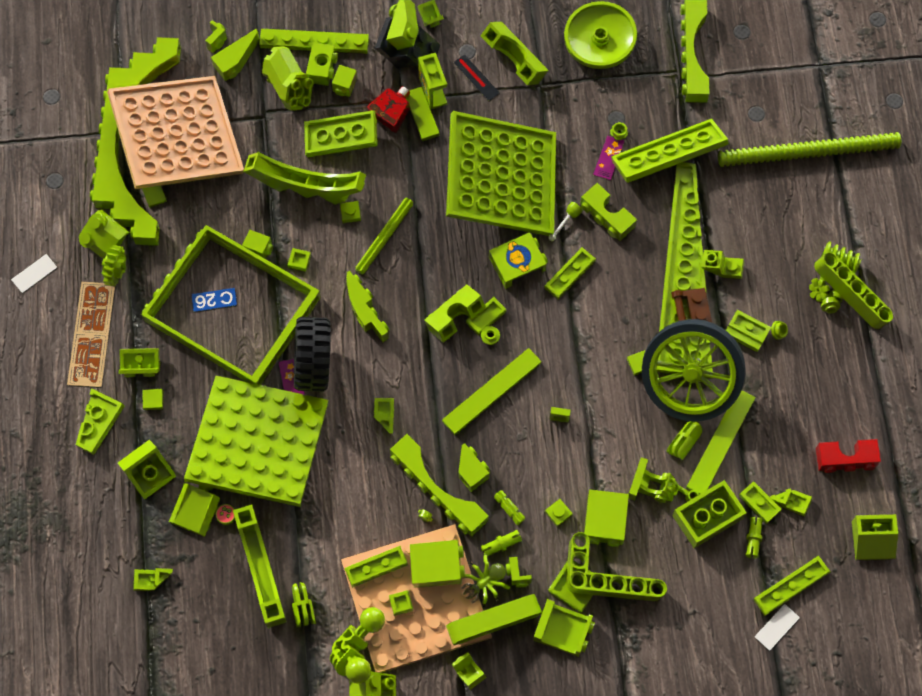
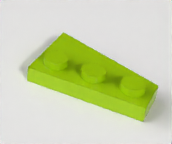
M91 388V397L89 404L86 405V415L84 422L81 423L76 446L94 455L125 406L123 403Z

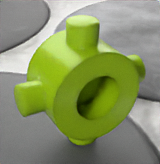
M424 509L418 511V517L423 521L431 522L433 520L430 512Z

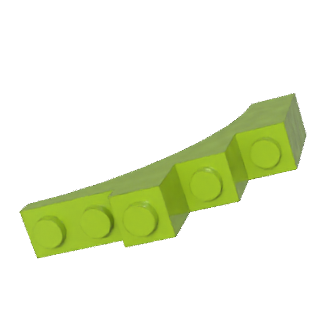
M260 152L248 156L243 171L279 192L291 189L306 198L318 195L334 205L345 202L349 195L361 192L365 186L364 181L366 174L361 171L351 174H326L304 170L274 160Z

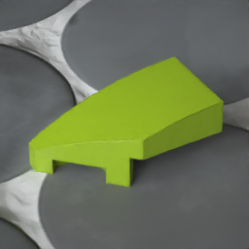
M375 398L374 418L390 434H393L394 398Z
M791 488L781 494L770 496L777 505L804 517L812 502L811 496L795 490L791 491Z
M135 569L133 591H154L172 574L173 569Z

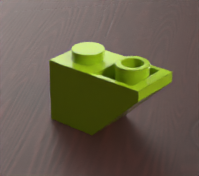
M463 444L460 456L459 479L472 492L489 479L490 469L484 461L480 462L478 460V455L471 446L468 448L466 444Z

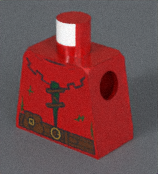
M403 86L397 93L388 88L367 106V110H375L376 119L396 133L410 110L409 102L405 100L410 95V91Z

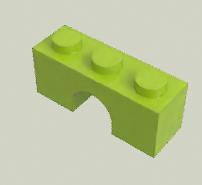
M596 183L581 196V208L586 213H590L597 224L603 225L611 237L621 241L636 227L637 219L624 207L617 213L608 212L604 207L609 203L610 194Z
M466 284L424 321L429 331L444 343L457 332L453 322L456 316L464 314L472 319L486 306L481 295Z

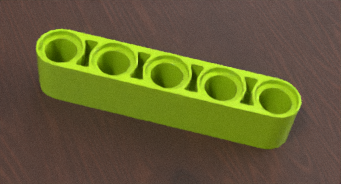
M827 252L815 262L816 272L871 327L880 329L893 319L891 309L834 253Z
M531 594L453 621L446 625V629L452 644L458 645L541 615L542 610L535 594Z

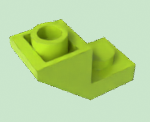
M704 250L701 268L723 278L742 279L744 259L725 258L723 251Z

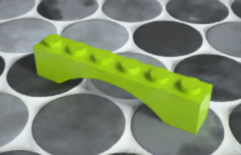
M685 0L684 4H681L680 15H684V20H681V31H684V36H681V47H684L681 62L685 63V68H682V79H685V84L682 85V95H685V102L707 103L709 98V77L701 69L694 52V38L706 21L707 0Z
M408 434L390 449L391 460L397 466L400 464L405 469L404 473L410 479L414 478L418 482L417 486L422 492H428L432 496L430 499L436 506L439 507L441 505L443 507L445 515L451 521L454 519L459 524L458 528L465 535L468 533L472 537L489 521V516L476 502L455 498L444 492L433 482L424 467L421 447Z
M252 505L233 510L267 628L286 623V617Z

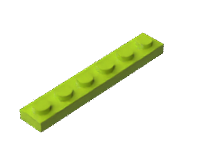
M261 29L259 45L260 48L272 49L273 47L284 46L289 48V50L311 51L312 44L315 42L334 45L335 52L368 54L369 34Z

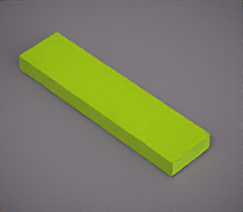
M817 556L756 596L753 600L764 616H766L828 575L830 570L822 559Z

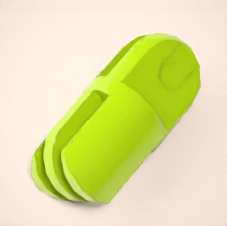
M692 421L687 422L667 448V453L683 460L702 433L701 424Z
M300 582L299 589L296 583L293 584L292 594L294 603H292L296 627H301L298 608L304 626L309 625L307 608L311 624H316L312 601L308 599L305 584Z

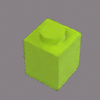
M339 65L332 81L333 92L339 96L350 97L357 81V70Z
M249 230L242 246L264 259L273 250L271 238L253 230Z

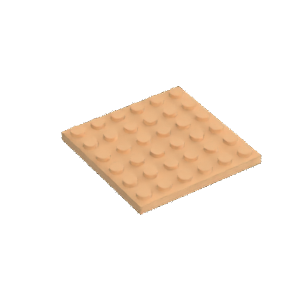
M215 76L108 89L107 93L135 189L243 174L244 167Z
M455 524L341 559L343 568H346L401 546L408 563L405 567L353 588L346 574L359 620L362 612L370 607L380 609L385 616L383 628L378 632H369L365 636V640L369 644L367 647L375 672L383 673L492 638L490 633L458 645H453L446 629V625L453 621L483 611L478 593L475 592V588H472L475 585L474 580L462 578V584L414 588L412 584L410 544L458 540L459 545L462 546ZM464 553V558H460L461 565L465 566V574H471ZM408 590L413 611L394 616L389 595Z

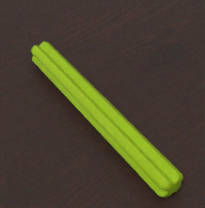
M405 198L355 267L358 273L363 275L412 208L413 201L411 199Z

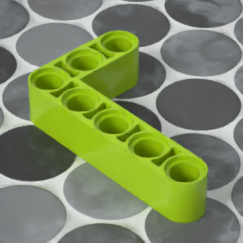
M577 532L571 538L568 549L566 585L572 593L646 601H658L665 595L667 585L659 579L588 572L589 537L583 532ZM575 540H581L584 543V546H577L575 544ZM573 559H580L583 566H576ZM572 579H579L582 585L575 586ZM592 581H599L601 588H595ZM612 583H619L621 590H615ZM632 585H638L641 592H635L632 589ZM652 586L658 587L660 594H655L652 591Z

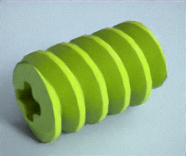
M829 241L822 256L827 252L834 253L856 274L861 263L860 253L853 257V251L850 250L845 254V247L838 251V244L831 248V242Z

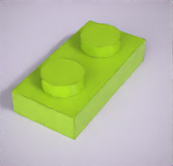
M754 481L739 494V497L766 524L782 510Z

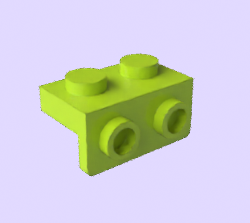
M159 348L119 350V374H124V377H136V374H143V377H153L155 373L160 371Z

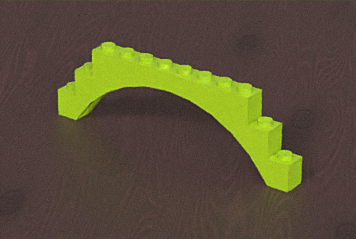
M157 37V42L153 45V53L133 52V59L129 61V68L110 67L109 74H106L105 77L107 91L104 90L103 93L105 106L101 108L103 121L99 124V134L101 136L100 140H97V151L99 152L94 161L96 173H93L92 176L94 190L90 192V201H93L95 208L111 209L110 217L122 227H131L130 236L134 239L136 245L158 246L160 227L157 220L137 204L123 182L118 161L120 135L107 92L111 88L150 84L159 75L179 64L181 54L179 38Z

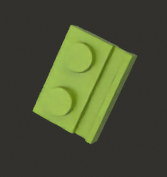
M737 310L726 331L737 342L758 352L771 327Z

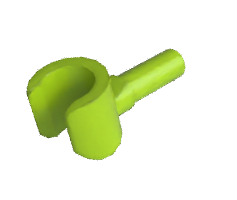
M678 485V491L685 495L687 502L692 500L690 494L696 497L699 495L696 490L688 491Z

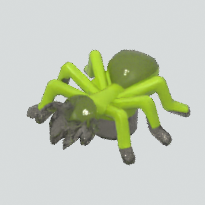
M487 554L483 555L485 563L483 573L472 561L469 562V565L477 571L479 577L465 574L464 578H470L476 581L477 584L466 583L461 587L463 589L469 586L463 593V595L469 593L466 599H471L476 595V598L471 603L479 599V592L482 589L484 596L482 601L483 608L486 607L488 599L486 588H489L493 593L496 602H499L500 599L498 598V593L492 587L493 585L501 586L508 590L511 588L502 582H497L504 578L506 569L499 563L489 568Z

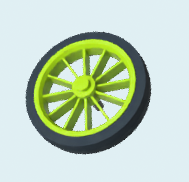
M689 319L668 325L650 341L644 353L642 380L645 390L659 409L676 419L698 422L710 420L723 414L735 403L745 383L746 367L740 346L722 327L705 320ZM684 337H699L694 360L691 359ZM701 338H704L714 343L715 346L700 360L697 357ZM677 339L681 340L688 362L669 346L671 342ZM718 347L726 356V359L702 365ZM665 349L682 365L658 360L659 355ZM727 363L730 366V376L706 371V369ZM657 366L676 369L682 372L659 378ZM704 376L729 381L728 386L722 392ZM684 377L670 394L661 384V382ZM699 380L714 391L718 397L707 402ZM688 381L690 384L686 403L672 397ZM692 383H696L703 402L702 404L688 403Z

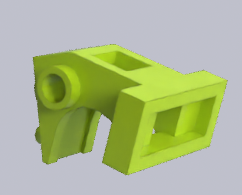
M641 457L628 499L635 501L637 493L640 492L654 497L656 501L666 503V501L672 502L673 497L678 493V483L671 473H663L662 476L649 472L646 469L648 459ZM650 480L660 483V489L653 490L648 488Z

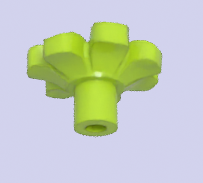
M818 278L812 279L809 289L813 292L810 293V297L812 299L816 298L817 302H822V300L829 297L827 291L830 290V286L825 284L823 278L819 280Z

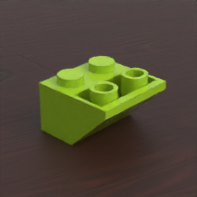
M896 514L856 515L852 520L855 560L896 559L898 543Z
M371 671L370 677L364 683L356 684L349 680V696H396V675Z

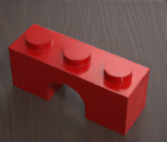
M878 439L858 440L854 445L855 455L853 456L844 455L840 451L839 442L819 443L816 447L818 470L825 471V473H833L840 469H844L845 472L855 471L856 468H863L864 470L875 469L881 462Z

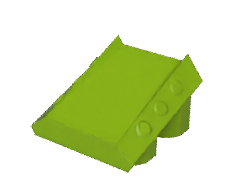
M184 483L169 522L205 537L206 532L210 528L212 517L216 514V510L219 507L218 502L220 498L215 494Z

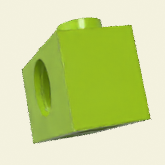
M313 42L306 71L308 77L313 80V84L329 86L330 79L333 80V63L336 64L338 58L334 45Z

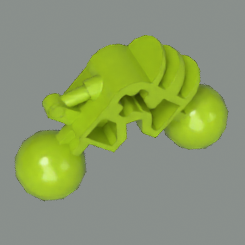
M375 607L365 609L360 615V626L356 629L350 625L332 646L330 662L339 675L346 676L353 683H364L371 675L370 664L359 651L364 650L369 645L365 640V636L369 632H378L383 628L385 616L380 609Z

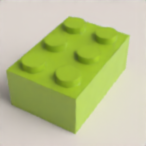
M723 480L675 509L672 516L693 548H696L744 519L747 512L726 481Z

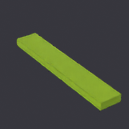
M528 348L443 418L442 422L455 436L537 368L542 361Z
M741 391L735 403L726 411L686 489L696 490L699 495L708 490L755 400L754 396Z

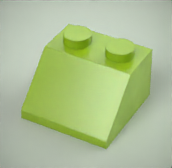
M150 440L118 462L120 468L144 500L176 477L162 454Z

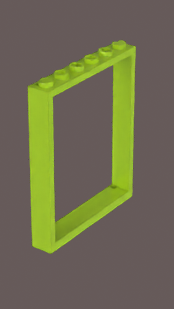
M206 225L203 230L201 229L197 233L193 244L188 245L185 255L176 262L172 273L165 277L162 287L154 292L152 301L145 305L141 315L146 323L245 382L261 385L294 338L296 320L299 317H308L320 300L321 295L318 289ZM209 240L214 241L307 296L252 376L154 318Z

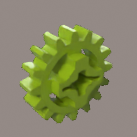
M113 245L112 248L110 247V252L107 253L105 259L103 258L102 275L105 285L115 287L119 279L122 278L123 273H125L127 258L124 255V247Z

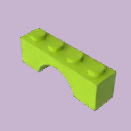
M502 21L490 22L481 34V37L491 48L504 53L514 62L517 68L516 74L526 85L539 84L549 71Z

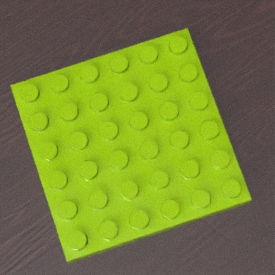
M453 111L450 116L446 217L547 236L554 234L556 132Z
M215 376L184 481L300 507L328 407V400Z

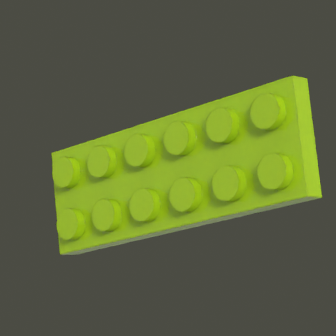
M709 119L611 157L617 170L624 180L629 183L728 145V138L713 119Z

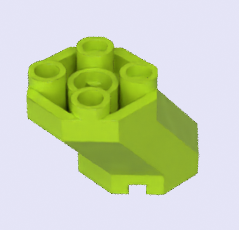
M284 46L273 47L271 49L272 54L270 56L266 55L264 58L262 74L268 78L266 79L268 83L274 86L286 109L293 111L307 107L311 102L313 80L301 71L289 48Z

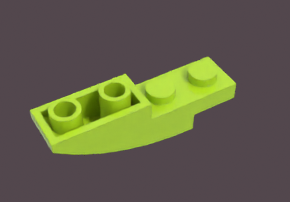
M349 270L347 272L348 294L351 307L359 324L365 332L372 328L382 342L389 339V328L384 321L380 322L377 318L376 310L371 307L373 306V295L367 288L364 289L362 287L360 278L356 274L353 275Z

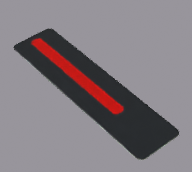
M466 55L454 61V64L487 100H491L499 94V91Z

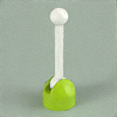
M571 202L566 210L567 217L555 230L554 234L549 235L550 241H555L556 235L570 218H576L583 212V209L577 203Z

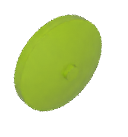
M597 1L585 4L572 13L565 26L564 40L568 52L577 62L594 69H606L619 65L631 55L636 45L637 28L632 16L624 8L611 2Z

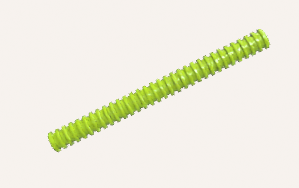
M896 132L895 134L889 133V135L885 133L883 136L882 134H878V136L872 135V137L870 135L866 137L861 136V138L856 136L855 139L853 137L849 139L846 137L844 140L839 138L832 141L830 139L827 141L821 140V142L817 140L815 143L813 141H810V143L804 142V144L802 142L798 144L793 143V145L788 143L787 146L785 144L781 146L776 145V147L774 145L770 147L765 146L764 148L760 146L758 149L753 147V149L747 148V150L745 148H742V150L736 149V151L734 149L730 151L725 150L724 152L721 150L718 153V163L720 167H724V165L729 166L730 164L732 166H735V164L741 165V163L745 165L747 162L749 164H752V162L758 163V161L760 163L764 161L769 162L770 160L774 162L776 159L777 161H781V159L784 161L787 158L789 160H792V158L798 159V157L800 159L804 157L809 158V156L813 158L815 155L817 157L821 155L826 156L827 154L829 156L832 154L838 155V153L842 155L844 152L845 154H849V152L855 153V151L857 153H860V151L866 152V150L871 152L872 149L874 151L878 149L883 150V148L885 150L889 148L894 149L895 147L899 149L902 140L901 135Z

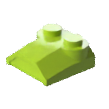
M98 210L89 218L79 235V242L83 247L91 249L94 253L105 259L107 253L110 252V247L112 248L113 245L120 246L126 235L129 234V231L103 210Z

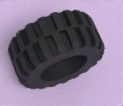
M299 317L296 320L294 388L298 391L324 392L328 389L331 323L327 318Z

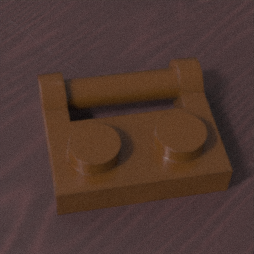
M705 288L671 292L672 299L675 301L678 321L686 320L682 299H687L690 319L705 320L712 323Z

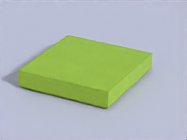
M567 561L548 589V592L582 613L593 595L572 593L568 590L566 585ZM574 561V564H575L576 566H579V567L582 566V565H580L579 563H577L576 561ZM572 579L575 586L582 585L579 579ZM597 580L592 581L595 588H598L601 584Z

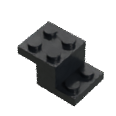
M392 17L386 18L374 49L396 68L413 66L419 71L418 57L438 53L440 44L419 25L414 46L397 50L386 40L393 20Z

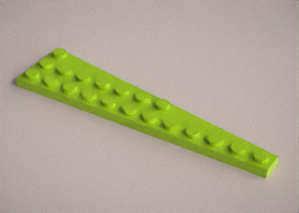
M681 162L676 165L659 332L668 325L678 322L675 301L672 299L671 292L705 288L706 291L705 271L701 268L703 247L701 242L696 164ZM682 299L686 320H689L690 314L687 299ZM684 337L691 359L694 360L699 337ZM701 338L697 357L700 360L710 351V341ZM677 339L671 342L669 346L688 362L681 340ZM665 349L659 355L658 360L682 365ZM711 355L704 361L702 365L712 363ZM657 366V372L675 374L682 372L676 369ZM709 368L706 371L713 372V369Z

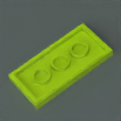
M375 110L304 122L306 157L377 146Z

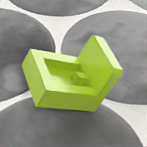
M435 0L417 6L424 26L430 25L431 28L440 25V21L444 19L443 15H440Z
M212 20L210 27L213 33L205 41L207 49L214 53L223 46L227 35L225 27L221 23H216Z
M509 557V564H506V574L511 576V584L516 585L518 588L527 587L528 584L532 583V575L520 576L517 557Z
M468 652L458 657L452 663L457 675L470 690L486 679L485 674L473 661Z

